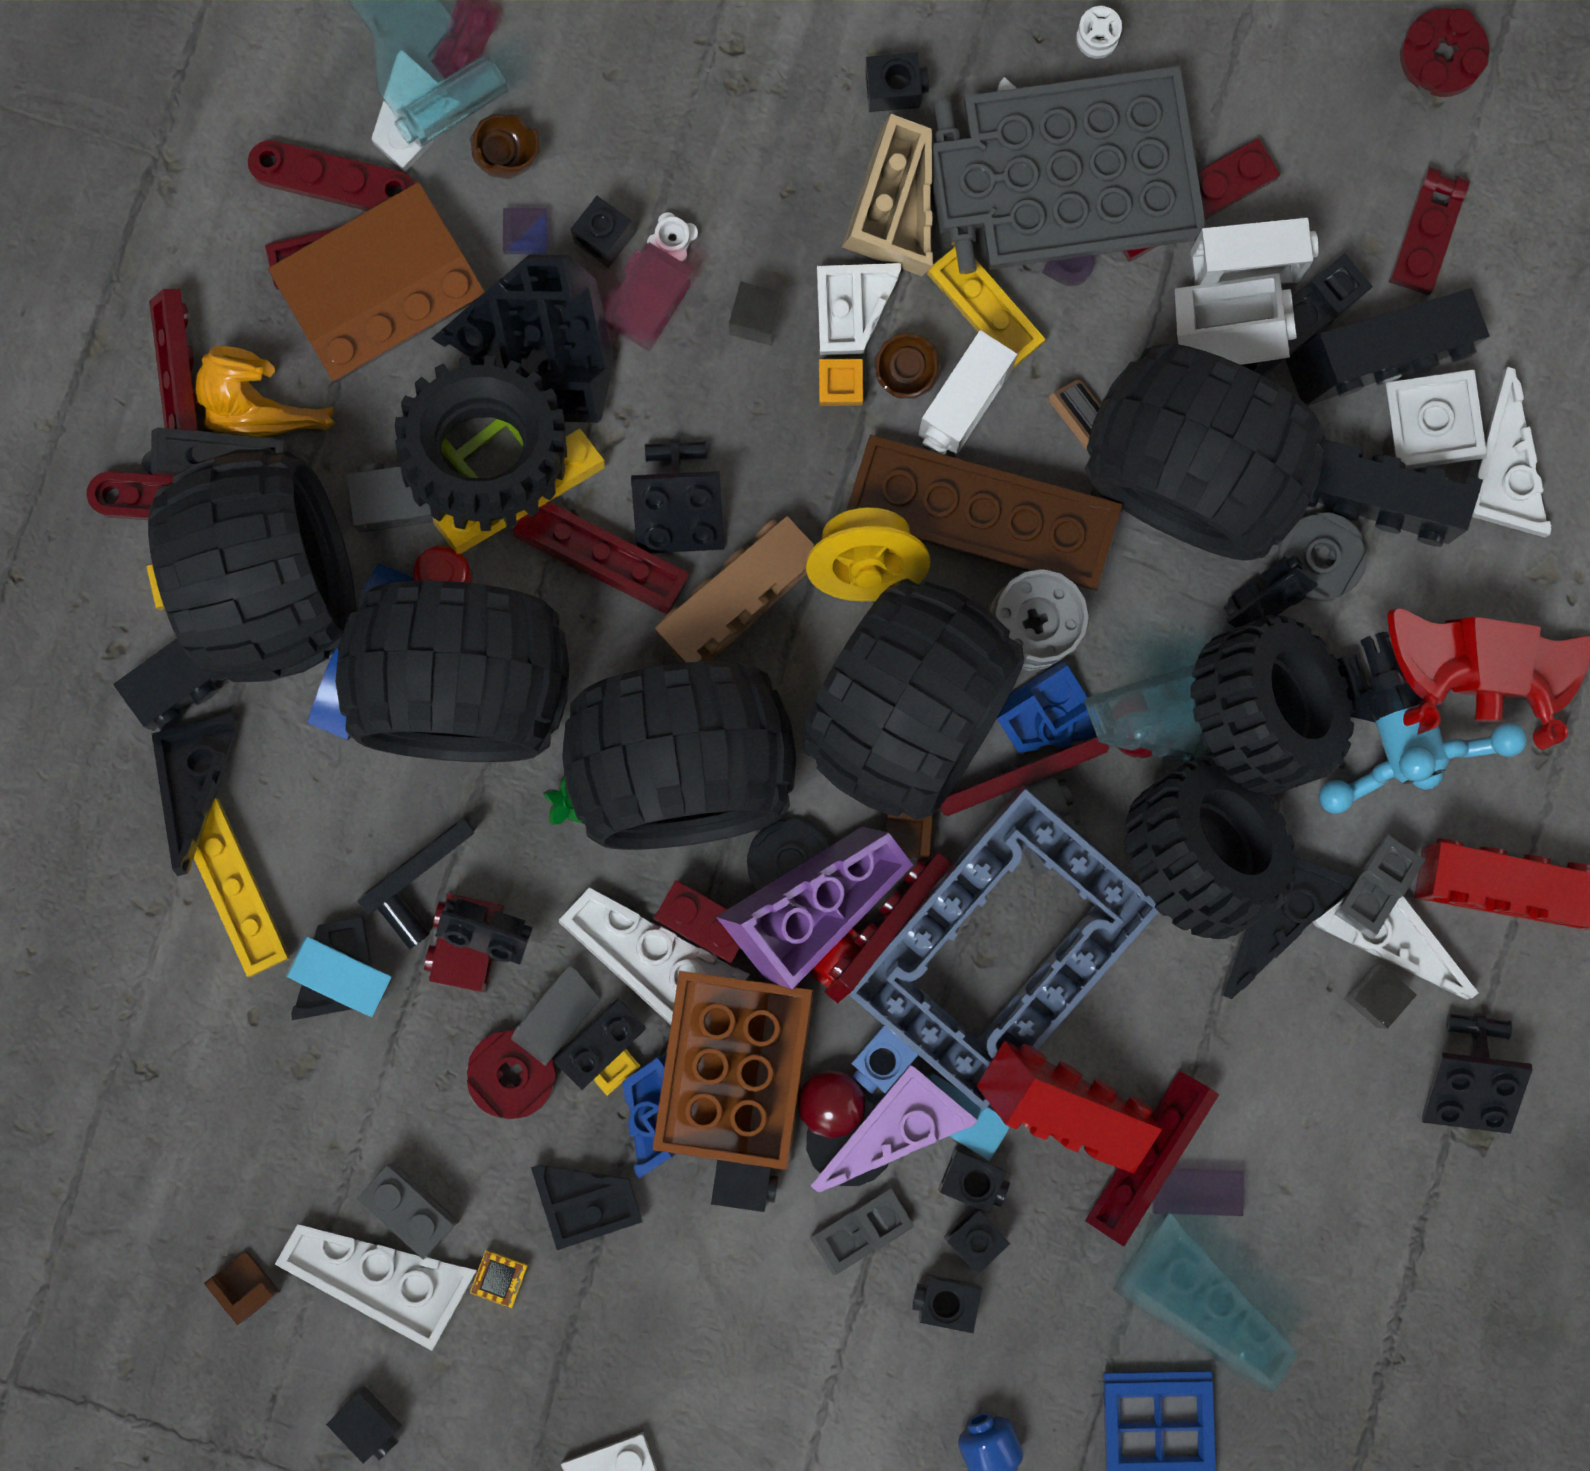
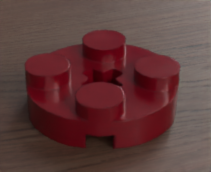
M1439 8L1422 14L1406 32L1400 49V63L1407 79L1417 88L1420 85L1425 90L1432 91L1431 95L1438 97H1451L1468 90L1487 67L1489 56V43L1483 28L1475 21L1473 14L1463 8L1456 10ZM1439 43H1446L1447 46H1451L1455 52L1451 56V62H1446L1443 56H1435L1434 51L1439 48Z
M515 1030L497 1032L483 1039L471 1053L467 1070L468 1091L473 1101L487 1114L505 1119L527 1117L541 1109L552 1095L557 1079L555 1063L553 1062L554 1058L546 1066L511 1039ZM507 1063L511 1067L519 1064L523 1070L519 1074L522 1082L519 1086L512 1082L506 1086L502 1084L500 1079L504 1076V1072L501 1069L503 1064Z

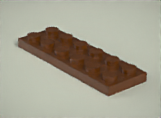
M870 434L846 511L858 508L889 510L904 518L910 527V534L921 542L1027 572L1044 569L1060 573L1077 586L1098 591L1121 517L1123 504Z

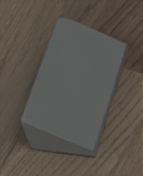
M568 965L518 1025L511 1039L546 1066L599 1002L600 998L580 974Z

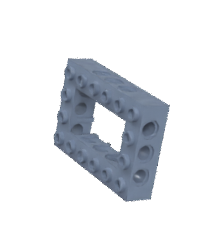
M1022 784L939 879L849 996L982 1110H985L990 1103L978 1089L977 1084L1004 1041L1019 1048L1025 1043L1038 1050L1158 914V911L1154 908L1156 903L1149 895L1145 897L1137 881ZM1028 847L1042 860L1043 865L1049 870L1053 869L1076 889L1079 896L1084 900L1087 898L1094 906L977 1038L912 981L920 978L928 970L930 959L948 939L953 941L956 938L959 926L978 904L981 907L984 906L988 901V893L1009 870L1012 873L1021 862L1022 853Z

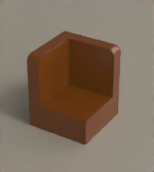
M905 813L901 817L887 814L885 832L892 836L905 855L911 858L928 859L930 855L932 816L915 820Z
M248 1252L242 1253L222 1271L204 1282L205 1286L236 1325L246 1321L280 1293Z

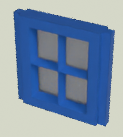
M1211 1370L1103 1373L1106 1471H1216L1214 1400Z

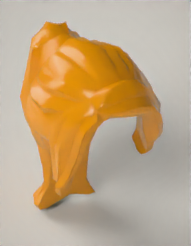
M214 346L210 349L209 353L204 354L202 357L203 365L197 373L195 389L198 403L206 407V416L203 421V426L206 430L221 434L270 438L300 429L329 430L335 425V421L331 418L334 414L333 407L324 409L297 408L262 397L249 381H261L262 375L270 378L275 373L274 365L268 360L261 359L250 351L228 346Z

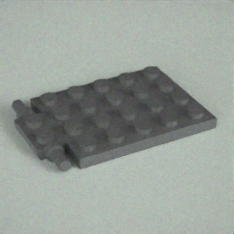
M1180 66L967 95L964 97V107L969 133L968 139H961L960 130L955 128L951 101L941 100L934 103L938 131L934 133L935 143H932V183L940 233L949 232L950 244L956 248L960 274H970L977 271L973 243L976 241L975 228L983 227L989 270L1191 242L1197 240L1202 228H1206Z

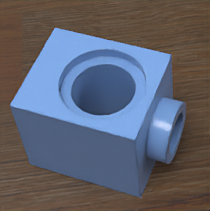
M883 1025L851 1062L857 1068L852 1077L870 1093H873L877 1087L886 1093L918 1054ZM880 1048L890 1050L895 1058L893 1069L886 1074L875 1073L869 1064L871 1054Z

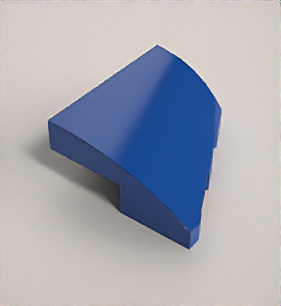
M1064 660L1011 693L996 718L1018 753L1037 751L1045 745H1053L1057 748L1072 746V741L1092 739L1101 735L1105 736L1106 741L1111 738L1106 725Z
M667 1053L657 1057L622 1082L625 1102L630 1107L631 1116L628 1126L630 1137L634 1136L637 1164L634 1165V1170L638 1178L643 1177L676 1155L675 1153L652 1150Z

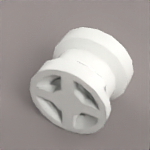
M1095 6L1087 10L1081 17L1076 34V41L1080 51L1087 57L1094 59L1105 58L1112 54L1117 47L1122 32V21L1119 15L1113 9L1105 6Z

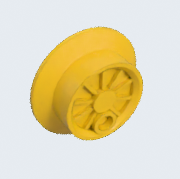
M880 508L853 509L832 518L823 529L822 540L812 548L806 560L807 576L816 588L839 599L861 602L876 601L890 585L906 578L919 584L926 577L930 568L929 552L918 538L910 534V527L906 520L892 511Z

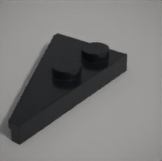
M234 712L151 733L172 870L177 876L189 873L239 728V720Z
M1297 857V869L1294 874L1296 878L1292 892L1280 908L1242 932L1221 996L1233 999L1241 990H1244L1255 979L1256 975L1274 958H1277L1302 934V931L1320 917L1332 902L1353 885L1355 878Z

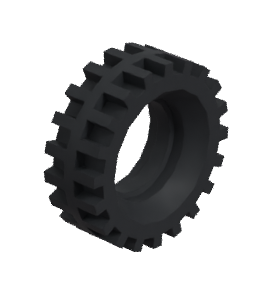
M485 355L484 365L471 366L469 356L459 358L460 368L448 371L443 363L435 367L436 379L429 383L422 376L415 382L416 396L414 398L407 395L404 396L401 401L403 416L396 417L394 426L397 437L395 444L405 487H411L413 499L419 507L425 503L430 506L431 516L434 519L441 521L446 514L453 516L455 528L465 530L468 520L479 521L481 531H491V521L504 519L507 528L517 525L516 513L525 510L530 517L538 513V500L542 496L551 500L556 494V479L563 480L565 474L564 459L567 458L564 415L562 409L557 408L556 394L552 388L546 391L542 389L541 376L533 371L527 378L521 375L520 363L513 360L510 361L507 368H501L496 366L495 356ZM474 418H495L510 423L518 430L523 440V452L518 462L506 472L490 478H470L455 473L446 465L441 455V445L446 434L458 424Z

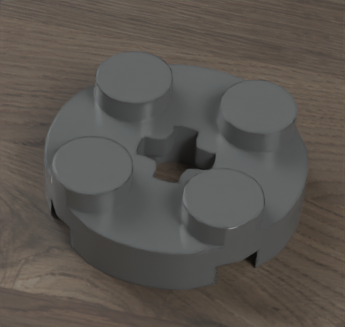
M1319 513L1318 515H1310L1299 520L1285 539L1279 543L1277 556L1278 561H1280L1284 556L1289 559L1291 556L1296 555L1305 567L1302 571L1318 583V586L1310 591L1305 599L1329 602L1348 593L1359 583L1367 566V552L1365 553L1364 545L1361 541L1362 536L1354 524L1337 514ZM1325 546L1330 549L1328 557L1333 560L1331 567L1324 564L1321 568H1318L1313 564L1315 559L1311 556L1312 549L1319 551Z

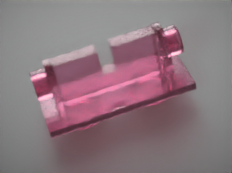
M457 0L446 28L449 33L456 34L457 37L455 40L442 37L437 52L431 61V65L434 67L431 73L435 77L448 80L450 76L463 89L467 90L473 74L478 69L480 57L489 36L494 31L496 19L499 15V12L487 0Z

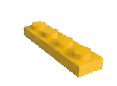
M581 429L566 436L567 458L564 459L565 474L563 480L556 479V494L552 499L605 469L604 459ZM542 496L538 500V506L541 507L551 500ZM525 510L516 513V521L528 513ZM446 514L441 521L433 518L434 525L457 554H462L507 527L504 519L491 521V531H481L479 521L468 520L465 530L455 528L453 516Z
M214 798L194 860L247 977H252L291 958L221 802L218 798Z

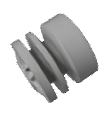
M1044 569L1028 571L1011 580L996 594L987 607V610L1010 630L1009 638L1022 645L1024 664L1021 671L1025 672L1047 669L1073 652L1085 636L1089 619L1086 600L1076 584L1060 573ZM1028 617L1031 621L1038 619L1040 627L1035 631L1033 628H1024L1023 622Z

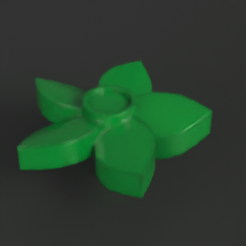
M564 776L561 781L560 791L549 789L543 793L546 800L553 804L549 811L550 824L557 825L566 819L582 824V821L577 819L567 794Z

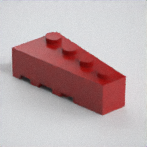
M1437 838L1435 844L1422 847L1421 857L1425 861L1418 871L1414 899L1590 930V865L1568 862L1567 868L1551 865V858L1524 854L1522 859L1507 856V850L1481 846L1479 850L1464 847V843L1460 841Z
M1004 1041L977 1084L978 1089L1004 1124L1014 1129H1018L1023 1124L1030 1129L1029 1132L1033 1136L1043 1140H1047L1049 1135H1051L1065 1148L1077 1153L1081 1146L1084 1145V1150L1094 1159L1134 1174L1162 1131V1128L1151 1116L1153 1109L1136 1097L1130 1096L1128 1100L1117 1096L1118 1092L1113 1087L1099 1079H1095L1093 1083L1082 1079L1083 1075L1065 1062L1059 1061L1057 1066L1047 1062V1057L1028 1044L1024 1043L1019 1048Z

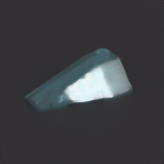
M1194 665L1084 699L1099 742L1129 750L1138 748L1148 749L1152 751V755L1158 757L1166 755L1177 756V760L1183 763L1211 756L1213 753L1208 745L1204 746L1199 735L1202 733L1200 724L1195 722L1192 711L1195 708V699L1191 698L1190 687L1195 681V678L1192 677Z

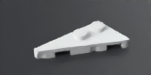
M1507 367L1502 373L1485 436L1487 455L1486 458L1479 459L1475 478L1483 479V483L1472 517L1546 538L1551 533L1550 521L1546 520L1541 493L1544 491L1541 477L1536 472L1537 457L1531 429L1527 427L1524 416L1522 386L1516 377V369Z
M1403 896L1398 899L1379 933L1372 939L1334 915L1344 897L1313 921L1316 927L1463 999L1468 1000L1479 993Z

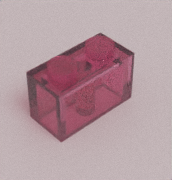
M649 242L643 252L636 250L624 270L628 276L620 288L614 286L609 291L602 306L605 311L606 326L650 352L693 284L695 276L693 268Z

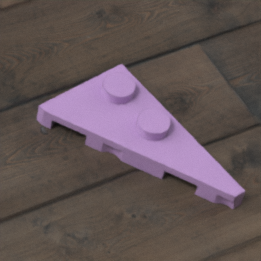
M911 1064L815 1179L811 1187L819 1193L922 1147L938 1142V1140L970 1128L978 1120Z

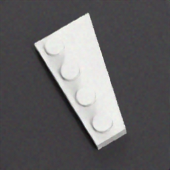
M588 888L559 919V923L670 1025L679 971L746 980L750 975L737 967L734 968L717 959V956L706 950L699 949L680 939L671 931L663 927L660 928L645 920L634 911L591 888Z
M298 1224L275 1263L276 1266L431 1351L435 1349L477 1273V1270L444 1263L431 1258L423 1260L417 1255Z

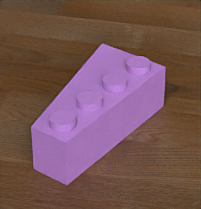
M861 827L716 916V918L767 981L793 989L896 884L913 864L889 833Z

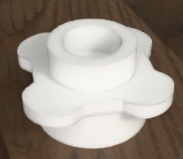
M663 213L658 218L659 223L656 226L655 234L648 237V247L652 252L660 251L670 256L671 261L674 263L683 262L687 258L686 250L690 242L698 237V230L694 224H686L672 213ZM675 234L677 239L670 241L668 239L669 235Z

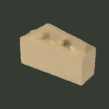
M890 114L883 123L844 237L842 248L886 264L901 263V269L919 276H923L933 266V252H931L932 211H930V185L932 184L931 128Z

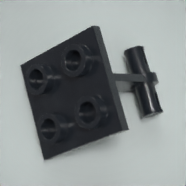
M680 438L671 439V443L645 444L646 462L672 460V473L631 475L637 547L649 553L724 550L720 471L680 473L681 460L707 459L706 441L680 443Z
M1476 1012L1474 1016L1448 1013L1446 1031L1471 1034L1473 1038V1056L1441 1053L1422 1114V1123L1511 1134L1533 1070L1532 1064L1491 1059L1487 1036L1509 1040L1512 1034V1021L1486 1018L1485 1013Z

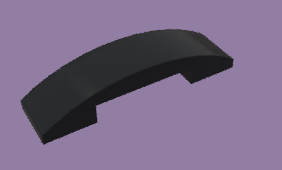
M1345 253L1292 297L1297 339L1288 340L1290 355L1328 326L1373 287ZM1286 358L1242 364V366L1264 376Z

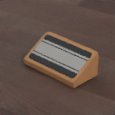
M1075 380L1048 396L1050 398L1048 400L1087 450L1093 420L1101 405L1081 380Z

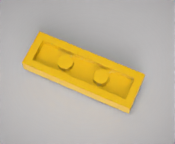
M954 247L933 264L927 271V275L977 332L983 331L1017 353L1013 369H1015L1040 348L1046 339L976 259V272L960 274L956 248Z

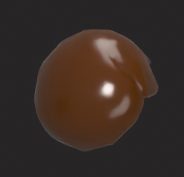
M492 114L479 121L470 137L472 157L475 163L491 177L511 179L526 172L540 151L537 130L527 127L519 115Z
M916 333L896 334L882 344L875 357L876 377L880 385L892 396L900 399H917L931 391L940 377L941 361L939 353L935 346L922 335Z

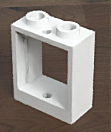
M1308 218L1202 228L1190 251L1194 286L1280 273L1281 285L1298 283L1307 269L1310 268L1313 258L1318 256L1316 231H1310Z
M1280 273L1175 288L1179 345L1204 350L1240 365L1290 358L1288 340L1297 339L1291 289L1282 290Z
M980 330L922 417L918 436L924 439L922 445L927 450L943 455L948 454L956 458L1011 374L1017 353Z

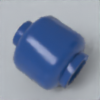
M988 1412L977 1414L967 1421V1428L959 1436L958 1447L968 1471H1018V1466L1023 1460V1449L1013 1424L1007 1418L993 1417Z

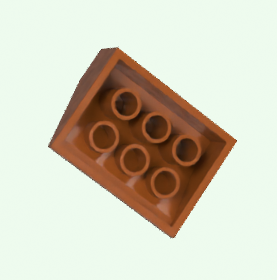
M419 182L267 268L323 366L335 383L467 308L484 293L465 257Z
M679 971L652 1150L787 1170L790 1167L815 991L795 987L789 989L775 984Z

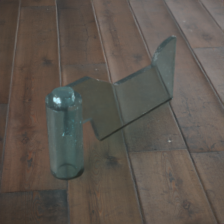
M347 0L375 38L378 91L398 120L394 122L395 126L407 144L415 142L419 147H423L508 92V86L504 77L487 54L481 55L445 79L429 58L453 29L455 22L439 0Z

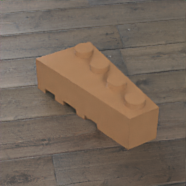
M788 516L780 522L776 519L768 522L756 534L758 539L756 543L746 551L743 548L736 551L724 563V570L713 579L709 577L704 580L691 593V598L679 608L675 607L655 627L658 639L680 663L713 661L807 576V556L815 545Z

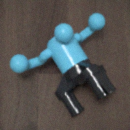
M1381 632L1375 634L1380 653L1376 649L1374 640L1371 636L1362 639L1360 643L1364 648L1373 678L1370 679V689L1359 661V654L1338 658L1339 666L1337 668L1341 677L1345 676L1349 687L1346 689L1348 699L1352 700L1353 713L1350 717L1375 722L1388 761L1375 766L1372 772L1350 784L1339 779L1329 780L1324 783L1318 794L1319 803L1328 813L1341 814L1347 811L1354 801L1380 788L1391 778H1395L1403 784L1412 783L1419 789H1433L1442 781L1444 771H1446L1451 758H1469L1497 753L1504 757H1514L1520 754L1526 747V732L1517 723L1503 722L1495 727L1490 737L1477 739H1453L1444 742L1439 726L1418 735L1419 722L1405 726L1403 715L1408 709L1422 705L1423 699L1413 691L1401 669H1399L1389 639V633Z

